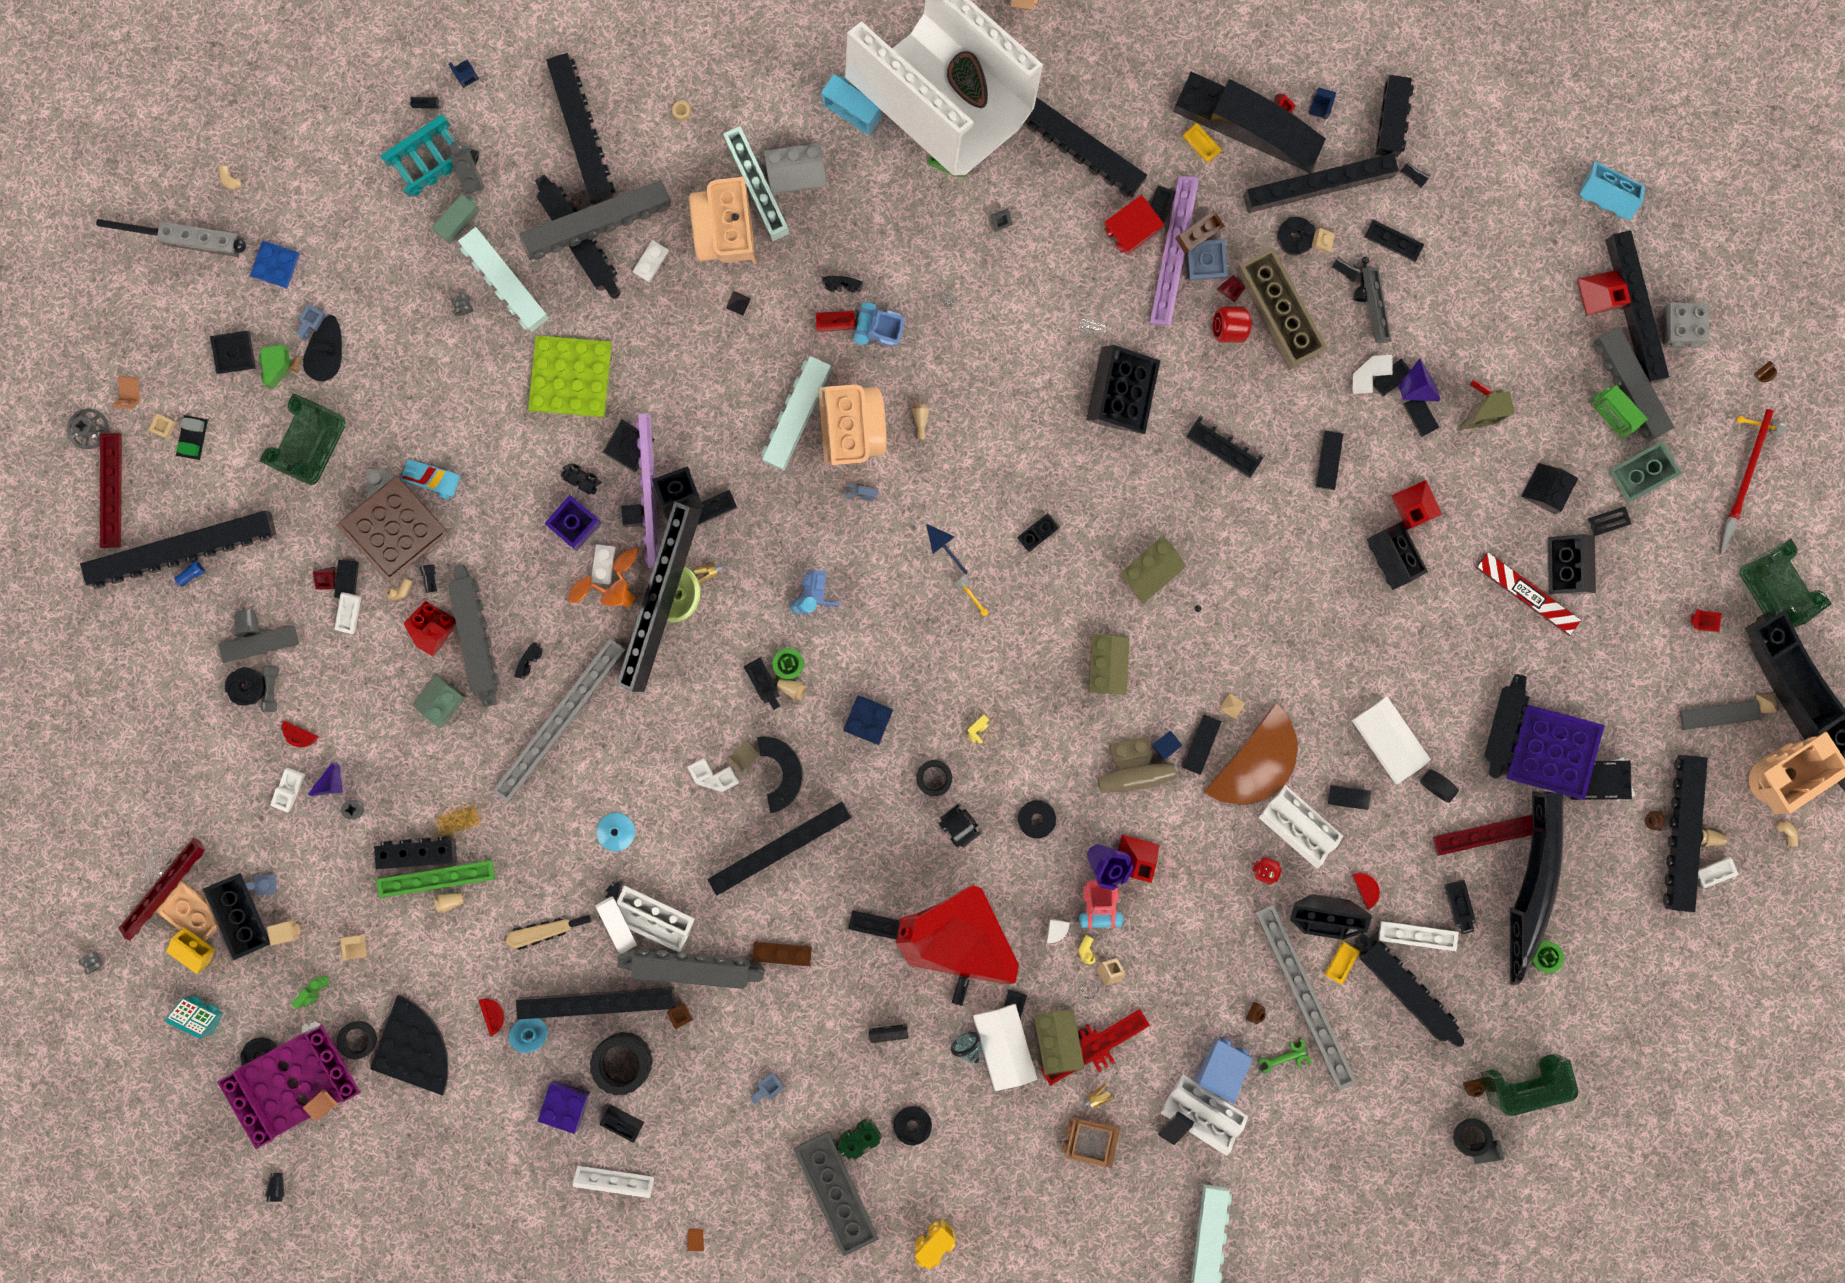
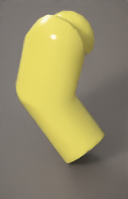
M1085 935L1078 952L1082 961L1085 964L1091 965L1095 962V956L1090 949L1094 939Z

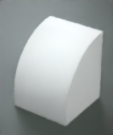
M1049 918L1046 942L1055 943L1063 939L1069 930L1070 922Z

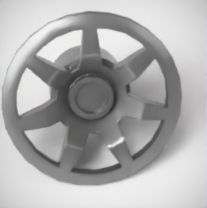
M82 409L76 412L70 418L67 425V434L70 441L81 449L89 450L100 446V439L95 434V431L105 430L104 434L109 433L106 417L95 409ZM85 412H93L97 415L92 419H88ZM99 417L103 419L105 426L95 425ZM82 436L83 445L78 444L74 438ZM91 436L97 443L91 446H87L89 437Z

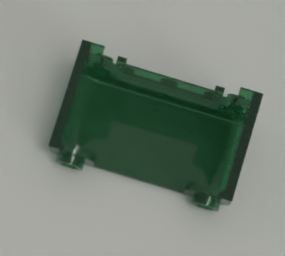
M293 393L288 402V411L295 416L279 448H267L259 462L308 485H314L319 481L344 431L346 420L343 416L326 407Z
M1790 538L1747 562L1740 568L1739 574L1763 614L1785 609L1795 628L1806 624L1829 607L1831 602L1824 592L1820 590L1809 592L1790 561L1798 553L1796 545Z

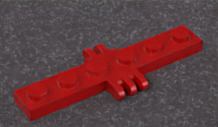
M1141 1009L1099 1034L1096 1029L1091 1030L1088 1024L1085 1025L1089 1032L1086 1035L1082 1028H1080L1078 1031L1082 1036L1079 1040L1082 1043L1080 1047L1084 1065L1092 1061L1100 1073L1102 1068L1099 1063L1102 1062L1105 1068L1109 1067L1105 1061L1107 1058H1109L1112 1065L1116 1062L1109 1050L1150 1026ZM1044 1067L1040 1069L1050 1086L1074 1072L1069 1071L1046 1076Z

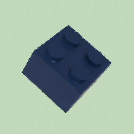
M857 695L843 731L880 745L893 709Z

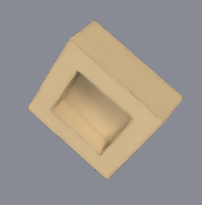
M1322 228L1315 229L1312 247L1322 252H1331L1335 234Z
M156 414L149 431L169 439L176 422Z

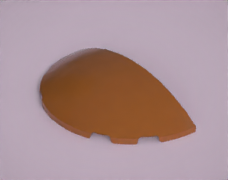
M1277 703L1205 789L1204 792L1207 795L1224 803L1248 805L1271 797L1285 785L1296 764L1298 742L1290 718Z

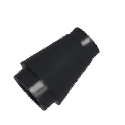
M271 1173L265 1193L267 1202H282L283 1197H285L283 1173Z

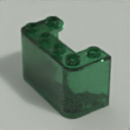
M1556 1053L1546 1055L1539 1062L1542 1077L1515 1084L1504 1081L1501 1073L1494 1069L1481 1072L1489 1104L1505 1115L1516 1116L1575 1100L1578 1096V1087L1571 1060Z

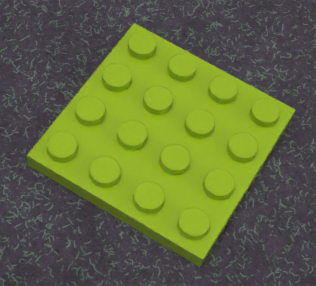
M536 335L528 410L531 412L605 418L612 342Z

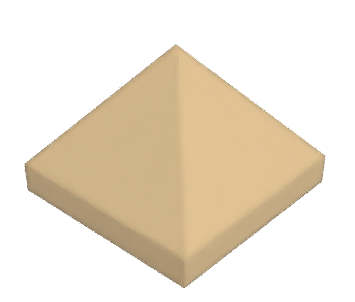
M1229 693L1219 710L1236 719L1245 702Z
M1776 693L1756 694L1760 713L1777 712Z

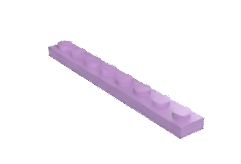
M1179 176L1151 315L1150 323L1152 325H1171L1185 254L1175 237L1190 227L1199 183L1197 177Z
M645 413L638 414L639 419L636 420V427L640 434L637 445L638 449H641L639 467L642 469V476L640 477V486L643 488L641 504L645 511V515L642 516V522L646 526V534H644V544L647 545L645 562L648 564V568H654L659 552L656 490L652 481L655 478L651 415Z

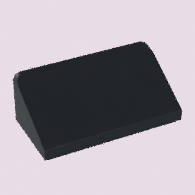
M906 1024L871 1028L868 1032L870 1043L909 1038Z
M610 1104L600 1126L634 1143L645 1122Z

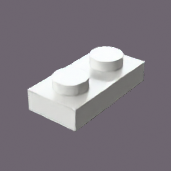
M652 240L633 273L650 283L669 250Z
M596 544L591 577L592 583L611 585L616 547Z

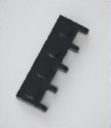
M1200 415L1186 438L1246 477L1251 478L1264 455L1261 454L1256 459L1247 453L1250 448L1249 445H1246L1242 450L1231 443L1233 435L1225 439L1215 432L1218 427L1216 424L1210 429L1200 423L1203 420V416Z

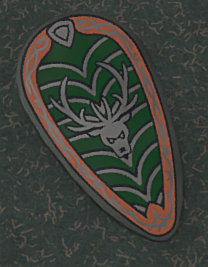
M968 51L958 53L950 61L947 69L949 84L968 104L982 109L987 105L988 88L982 66L973 53Z

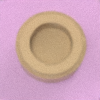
M677 101L673 104L672 114L674 118L684 121L690 117L691 109L688 103Z

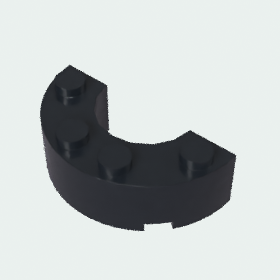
M757 737L760 756H768L775 759L780 764L783 772L780 786L774 792L767 794L771 814L786 808L796 799L803 784V766L795 750L784 741L772 737Z

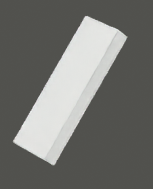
M612 896L595 905L619 954H623L637 946Z

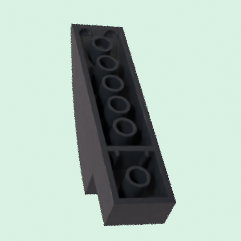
M1190 72L1173 110L1174 113L1309 173H1311L1326 138L1289 111L1231 79L1228 80L1226 86H1223L1194 72Z

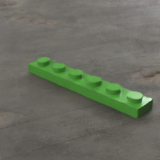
M493 860L380 878L377 879L379 898L494 880L496 878Z

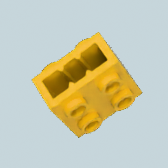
M942 1219L938 1222L935 1220L929 1226V1232L925 1237L921 1235L914 1243L916 1245L914 1248L915 1262L921 1268L926 1267L930 1270L932 1266L934 1268L937 1267L942 1261V1255L945 1252H951L956 1245L954 1243L956 1241L955 1231Z

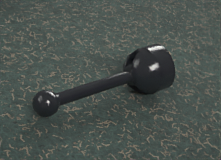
M1366 256L1362 258L1363 268L1367 267L1369 258ZM1363 272L1361 285L1355 290L1353 300L1357 302L1368 301L1366 288L1364 287Z

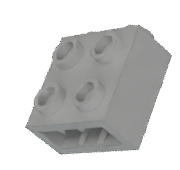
M1670 303L1664 307V345H1671V348H1680L1683 345H1690V348H1701L1702 345L1709 342V304Z

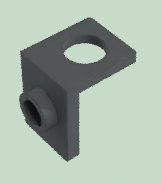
M1500 1140L1492 1141V1146L1485 1154L1473 1157L1474 1164L1504 1160ZM1484 1142L1471 1144V1149H1479Z

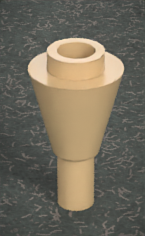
M915 404V408H911L917 427V439H925V427L930 409L926 408V404Z

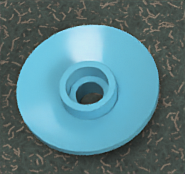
M621 813L606 815L597 826L599 843L610 851L626 849L632 843L635 836L633 822ZM613 829L618 830L617 836L612 835L611 831Z
M539 1018L521 1019L513 1025L509 1032L510 1045L520 1053L534 1052L545 1043L548 1035L547 1027Z

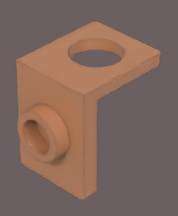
M119 376L120 399L114 402L112 407L132 409L140 403L139 379L137 377Z
M323 1089L303 1109L317 1122L333 1106L338 1107L339 1105Z

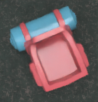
M1087 881L1086 886L1083 888V900L1087 905L1086 912H1081L1079 915L1081 928H1121L1124 919L1121 912H1117L1116 902L1119 901L1118 888L1115 890L1101 888L1097 881Z

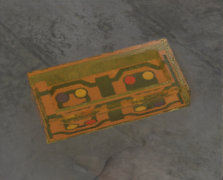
M475 806L437 818L442 836L480 824Z

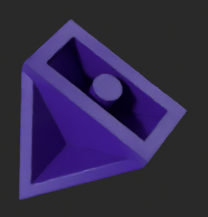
M1420 358L1399 385L1402 399L1439 402L1440 395L1437 386Z
M331 763L308 795L321 796L342 793L340 765Z

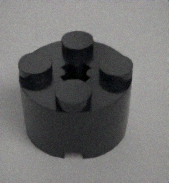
M957 803L940 817L941 822L938 824L944 832L948 831L952 836L950 839L957 848L959 846L964 848L980 836L982 831H977V822L966 809L961 810L959 808L961 804Z

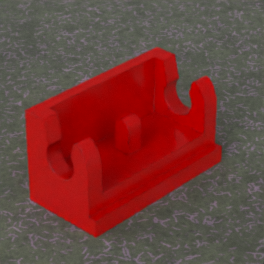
M854 310L815 313L817 332L855 330Z

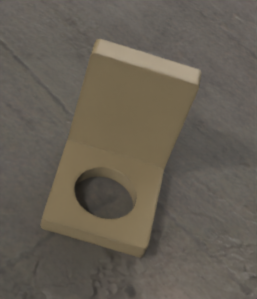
M746 741L726 759L739 772H742L760 753Z

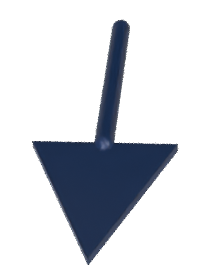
M926 524L932 553L934 554L943 547L963 573L967 574V570L946 546L955 536Z

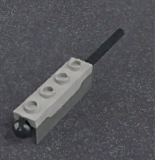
M97 219L96 225L99 227L157 236V241L165 246L239 257V253L244 252L246 249L245 241L235 233L161 221L159 228Z

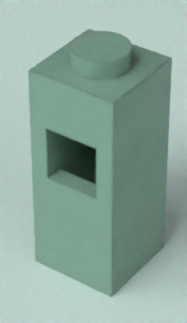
M461 194L433 225L432 229L447 243L451 244L480 211L476 207L478 203L470 196L466 198Z

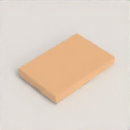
M183 881L178 883L164 903L156 910L160 916L180 931L185 927L204 942L217 929L205 899Z

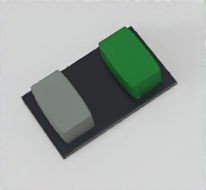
M184 415L176 456L200 460L208 419Z

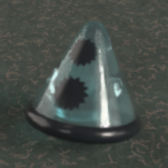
M968 1032L959 1036L951 1045V1053L977 1066L980 1054V1035L975 1032Z

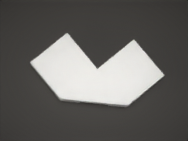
M1392 355L1372 356L1353 374V394L1373 393V376L1393 375Z
M703 758L687 767L695 783L723 792L739 784L731 766L713 775L706 759Z

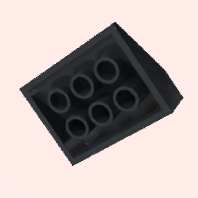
M1116 345L1101 347L1086 421L1145 434L1160 360Z

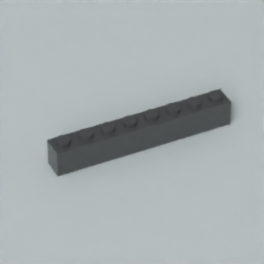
M662 180L521 232L520 241L529 261L532 259L539 260L545 254L560 252L566 246H576L587 238L591 240L603 232L610 233L614 231L616 227L628 226L637 219L641 218L643 220L650 217L653 213L665 212L670 207L671 199Z

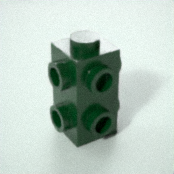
M864 1119L856 1125L857 1129L852 1132L847 1130L840 1135L841 1139L838 1141L839 1146L837 1149L842 1157L846 1156L848 1160L853 1157L855 1160L864 1154L863 1150L870 1147L872 1149L880 1144L879 1140L882 1138V1135L872 1119L869 1121Z

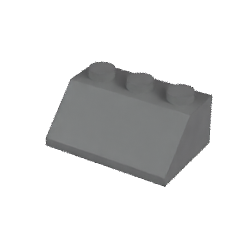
M821 143L764 151L772 194L827 186Z

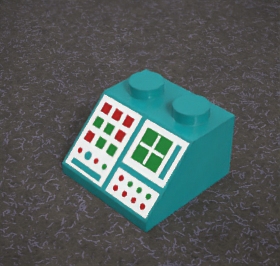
M191 995L181 999L168 1015L165 1022L201 1039L214 1033L223 1012L219 1011L218 1006L214 1004L207 1005L201 1002L202 999L200 997Z

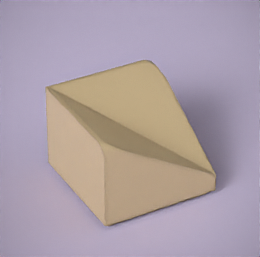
M1117 958L1101 962L1097 968V972L1105 986L1122 981L1126 975Z

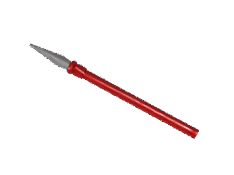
M1766 409L1737 498L1732 506L1731 513L1728 515L1729 520L1725 527L1721 554L1724 553L1736 530L1737 521L1740 519L1743 508L1742 505L1774 410Z

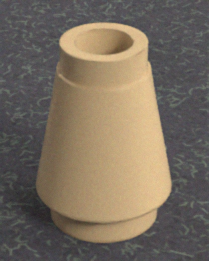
M780 678L777 689L794 700H802L807 686L803 685L802 682Z
M1702 828V847L1725 845L1727 843L1726 834Z
M462 893L442 894L434 898L437 913H445L464 904Z

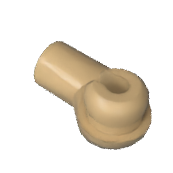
M228 166L218 167L223 186L230 190L241 187L240 180L238 178L234 179L229 175Z
M404 578L400 587L389 588L386 591V597L393 601L405 598L413 582Z
M1789 821L1779 822L1777 825L1778 831L1787 834L1788 846H1798L1797 829Z

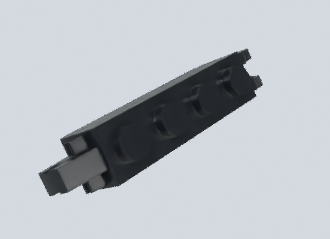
M1515 674L1510 686H1506L1501 690L1484 754L1486 760L1490 762L1489 776L1494 779H1499L1504 766L1508 767L1509 763H1513L1515 752L1512 751L1514 744L1517 745L1519 742L1520 733H1517L1518 728L1523 726L1525 715L1522 713L1524 707H1528L1530 696H1527L1528 692L1526 691L1527 676Z

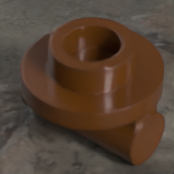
M1768 361L1754 375L1760 382H1769L1774 379L1777 370L1775 365Z
M1649 812L1645 817L1646 826L1651 830L1661 831L1665 823L1664 816L1662 815L1663 812Z
M1253 1002L1246 1020L1254 1024L1262 1022L1266 1017L1265 1007Z
M1482 1078L1463 1082L1464 1089L1469 1096L1479 1097L1486 1090Z

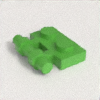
M321 976L313 979L300 992L291 1005L296 1009L306 1008L309 1004L313 1005L319 998L317 994L321 988L329 985V978Z

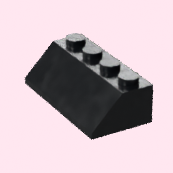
M241 873L201 889L232 961L270 945L268 935Z

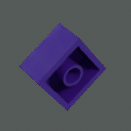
M569 495L544 524L569 546L578 551L602 522Z
M557 1081L551 1082L537 1122L575 1134L579 1129L590 1092Z

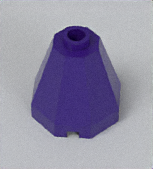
M1095 844L1089 848L1086 854L1097 884L1101 888L1115 890L1118 888L1117 884L1121 883L1123 885L1128 881L1134 869L1133 864L1130 862L1131 857L1127 853L1104 845Z

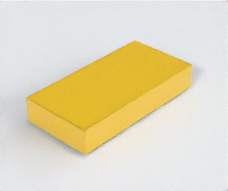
M1198 123L1194 124L1182 136L1207 164L1222 151Z
M1342 941L1324 975L1342 985L1360 950Z

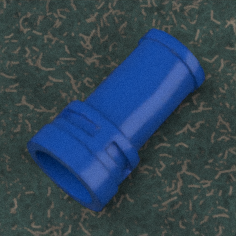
M195 560L186 570L175 576L174 579L179 586L183 587L193 578L204 574L205 570Z

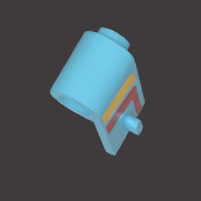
M407 459L401 480L438 493V497L449 500V497H454L461 476Z

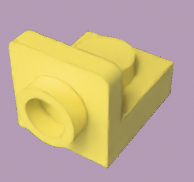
M984 714L967 729L969 732L967 737L974 744L976 742L979 744L983 742L976 732L979 731L981 733L989 726L987 724L989 719Z

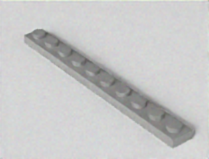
M611 638L608 640L492 791L506 803L512 800L626 650Z
M1271 904L1256 911L1257 919L1337 1089L1340 1091L1357 1083L1274 905Z

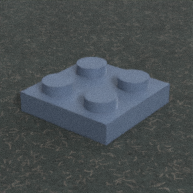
M1225 239L1205 240L1187 252L1189 281L1228 277Z

